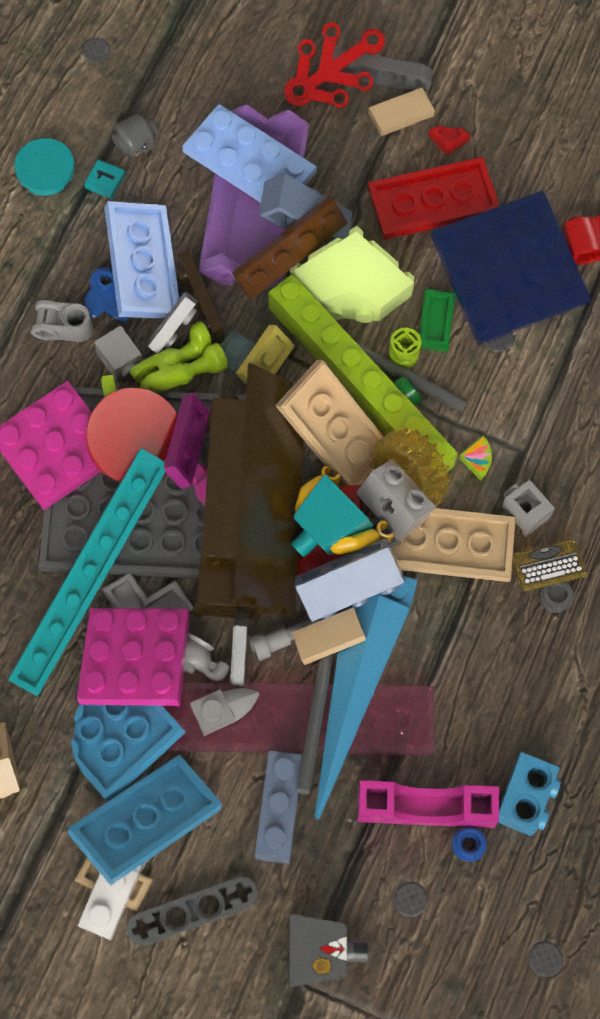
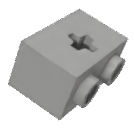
M394 459L373 470L356 492L380 521L388 523L386 528L391 533H395L394 537L398 541L418 529L436 507Z

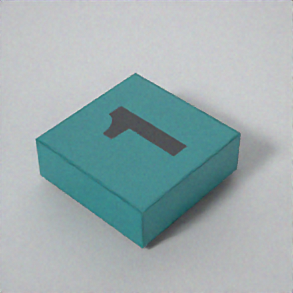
M97 160L84 183L85 189L113 199L126 176L125 170Z

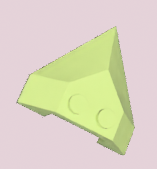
M358 226L349 230L348 237L343 240L336 238L310 254L308 262L304 264L297 263L290 270V275L293 274L335 320L342 318L355 319L361 323L380 321L412 296L414 276L409 271L403 273L399 269V262L374 240L368 242L363 238V231Z

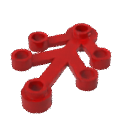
M327 23L322 31L324 44L319 70L309 78L310 61L316 54V47L311 40H303L299 43L298 52L300 58L297 74L285 86L284 94L286 100L295 107H303L308 105L310 101L332 104L337 109L345 108L349 103L346 91L337 89L332 93L315 88L324 82L357 87L362 92L371 90L373 78L369 73L362 72L356 75L340 71L366 53L371 55L380 53L385 46L383 33L375 28L366 30L362 34L361 42L333 60L336 41L339 40L341 31L336 23ZM335 28L337 30L336 36L328 37L326 35L327 30ZM371 35L377 36V44H368V37ZM305 45H310L313 48L312 52L308 55L302 53V47ZM367 77L370 80V84L367 87L360 86L359 80L361 78ZM301 86L304 88L302 96L294 95L293 92L296 87ZM338 94L344 95V103H335V96Z

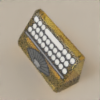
M574 540L515 553L512 557L514 574L524 591L587 576Z

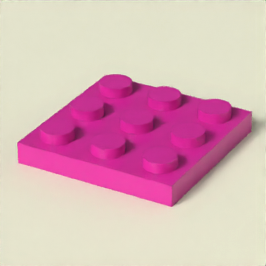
M68 381L0 425V453L43 511L101 472L91 460L86 447L85 431L92 412Z
M90 608L77 694L79 704L180 706L190 620L188 609Z

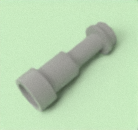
M307 614L306 621L287 629L280 627L264 635L260 632L248 637L255 658L259 662L271 657L272 652L291 645L290 641L294 640L292 632L321 620L317 619L312 622Z

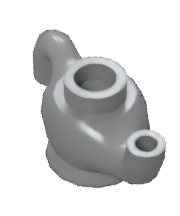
M188 633L184 672L192 675L195 670L201 671L208 679L220 681L226 676L230 666L222 661L214 663L210 655V651L214 650V648L204 640Z

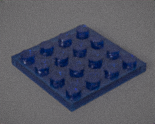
M543 190L436 229L430 234L478 346L591 302V297Z

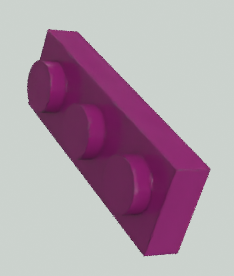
M194 392L183 395L163 467L168 476L174 480L180 489L192 486L210 412Z

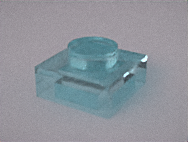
M234 330L230 332L220 345L226 355L228 367L237 372L255 346V343Z

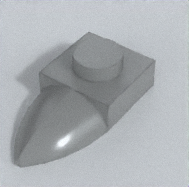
M244 688L221 691L220 689L191 702L190 707L203 735L206 736L244 717L256 703L259 692Z

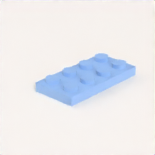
M220 104L217 105L183 145V153L260 203L264 182L285 173L306 185L316 173V166Z
M107 201L104 209L118 317L164 319L179 300L166 205Z

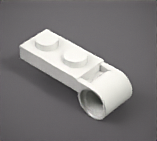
M147 861L111 886L100 874L78 927L112 940L138 876L144 869Z

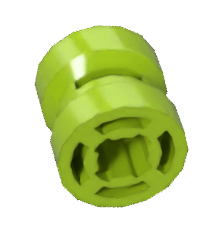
M411 328L396 330L390 339L389 360L405 369L413 367L418 362L422 344L418 332Z

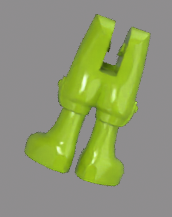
M200 321L190 327V341L180 349L168 348L146 358L130 369V374L135 382L140 384V388L158 394L174 387L188 384L195 375L207 372L220 373L226 370L228 367L226 355L218 343L212 344L206 326ZM197 359V360H195V361H193V362H191V363H189V364H188V363H185V362H187V361H191V360Z

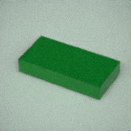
M425 289L419 329L422 342L420 349L448 353L456 293Z

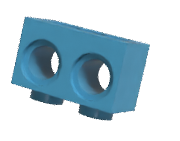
M521 752L516 759L499 804L498 823L529 836H533L537 829L543 830L550 815V811L545 809L549 797H556L562 779L557 778L560 767ZM531 772L538 773L543 778L544 785L539 788L533 787L528 782L527 774ZM521 803L528 805L532 810V818H520L516 813V805Z

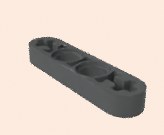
M335 48L333 60L348 50ZM364 54L340 71L356 75L367 72L372 76L374 84L412 91L419 88L427 91L431 86L433 71L426 65ZM363 77L359 80L370 83V80L367 77Z
M237 877L137 913L128 921L127 935L134 944L142 947L149 946L248 910L257 901V886L247 877ZM243 884L245 889L251 888L252 893L248 894V901L246 903H242L240 898L229 901L233 908L225 910L224 898L219 891L226 889L227 896H230L237 892L236 886ZM205 896H214L219 901V909L213 915H204L199 909L200 901ZM178 907L185 911L186 921L182 926L174 928L168 925L166 916L169 910ZM160 913V921L166 930L165 933L159 934V928L156 927L148 931L149 937L146 939H142L139 934H133V930L138 928V921L143 920L146 925H150L156 922L153 915Z

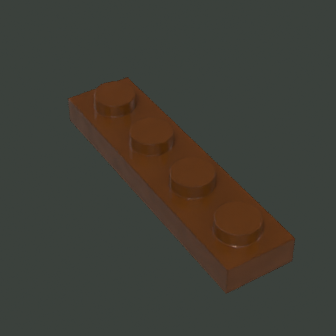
M328 196L232 272L248 298L252 300L348 224L336 201Z

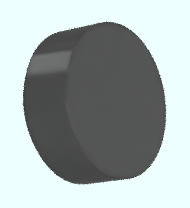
M559 578L548 580L543 585L539 594L542 606L554 613L565 611L572 603L574 597L571 585Z

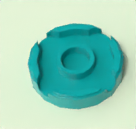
M41 138L30 141L20 149L15 158L14 168L18 182L29 189V192L35 195L48 196L59 193L69 181H72L75 163L71 151L65 144L55 139Z

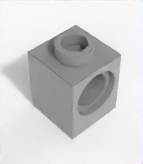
M119 326L94 341L97 356L110 374L113 375L117 383L123 379L133 378L130 374V369L142 361L140 351L124 329Z

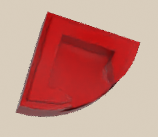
M443 125L430 129L428 136L446 156L470 141L471 136L462 128L458 127L455 129L443 127Z

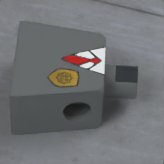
M290 915L289 987L343 979L347 976V962L368 961L367 940H347L346 924L300 915Z

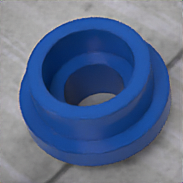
M468 826L459 829L452 839L453 852L463 861H476L486 851V838L475 827ZM463 840H473L475 843L474 850H466L463 847Z

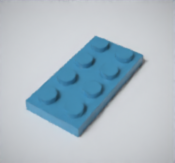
M178 755L70 826L68 834L111 886L219 812L222 803L186 761Z

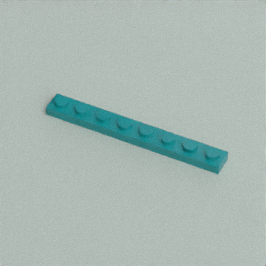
M142 448L138 450L7 680L36 696L39 695L166 472L163 469L164 461Z

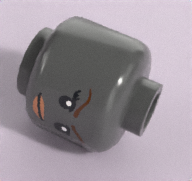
M135 114L115 125V133L112 134V139L122 156L127 155L129 158L134 159L155 148V136L158 135V130L152 119L146 120L142 115Z

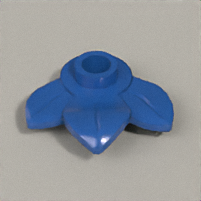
M103 267L95 270L90 278L91 289L85 296L84 301L90 317L95 318L105 311L112 318L126 323L129 317H118L112 269ZM102 278H108L110 279L111 283L109 285H103L100 282V280Z

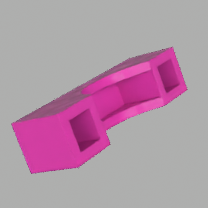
M360 781L358 786L357 822L494 828L499 822V787L463 785L446 789H424L407 787L396 782Z

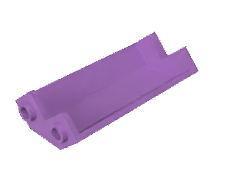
M243 105L231 111L304 158L309 123L297 116L296 113L286 110L266 118L248 105ZM216 173L198 271L221 285L233 286V281H236L232 272L284 232L285 229L259 216L261 203ZM286 273L283 274L280 278H278L267 288L276 286L282 281H284L286 278Z

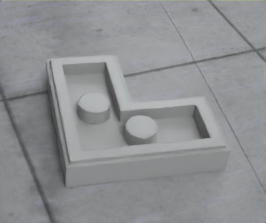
M130 573L125 574L102 589L113 608L188 609L189 612L193 610V606L176 581H173L148 598Z

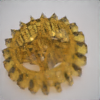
M405 428L395 432L391 431L375 444V449L370 454L373 461L369 464L373 470L394 459L435 506L442 503L445 495L450 490L448 482L452 478L446 473L450 466L443 462L442 458L445 454H439L436 450L437 443L431 444L428 435L421 436L418 429L411 431Z

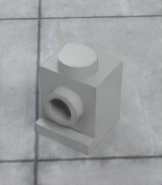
M530 479L521 486L519 483L514 484L503 495L505 499L502 508L509 516L515 517V523L520 527L525 537L547 522L555 509ZM521 506L528 507L530 512L526 513Z

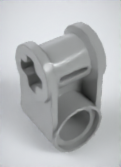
M50 300L36 302V323L31 327V334L41 340L84 342L92 336L94 326L87 308L82 304L59 303ZM77 320L84 321L78 326L72 325Z

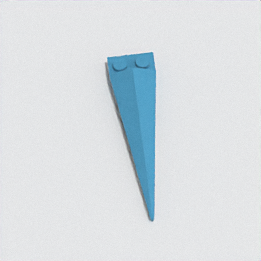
M403 576L404 583L400 584L396 591L387 595L376 594L369 597L367 603L354 608L366 641L338 651L315 810L316 820L321 817L371 698L408 617L418 581L416 579ZM351 606L344 608V611L350 609Z

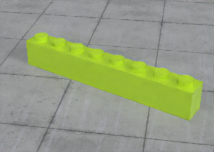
M293 274L269 291V309L315 360H323L373 424L430 486L454 467L458 454L456 450Z

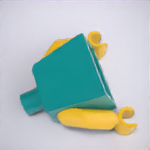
M324 466L321 476L318 475L301 486L295 505L296 513L293 518L304 530L290 544L303 557L318 544L329 555L334 553L341 555L362 550L387 538L389 543L392 540L394 532L388 535L381 532L388 525L386 521H380L375 530L370 529L374 526L373 523L338 488L340 474L338 473L335 477H329L331 467Z

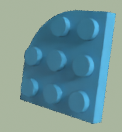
M79 704L74 716L76 723L74 738L71 739L76 763L82 773L106 801H110L128 787L186 731L163 706Z

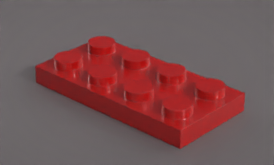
M483 157L368 182L367 185L383 240L493 216L500 212V205Z

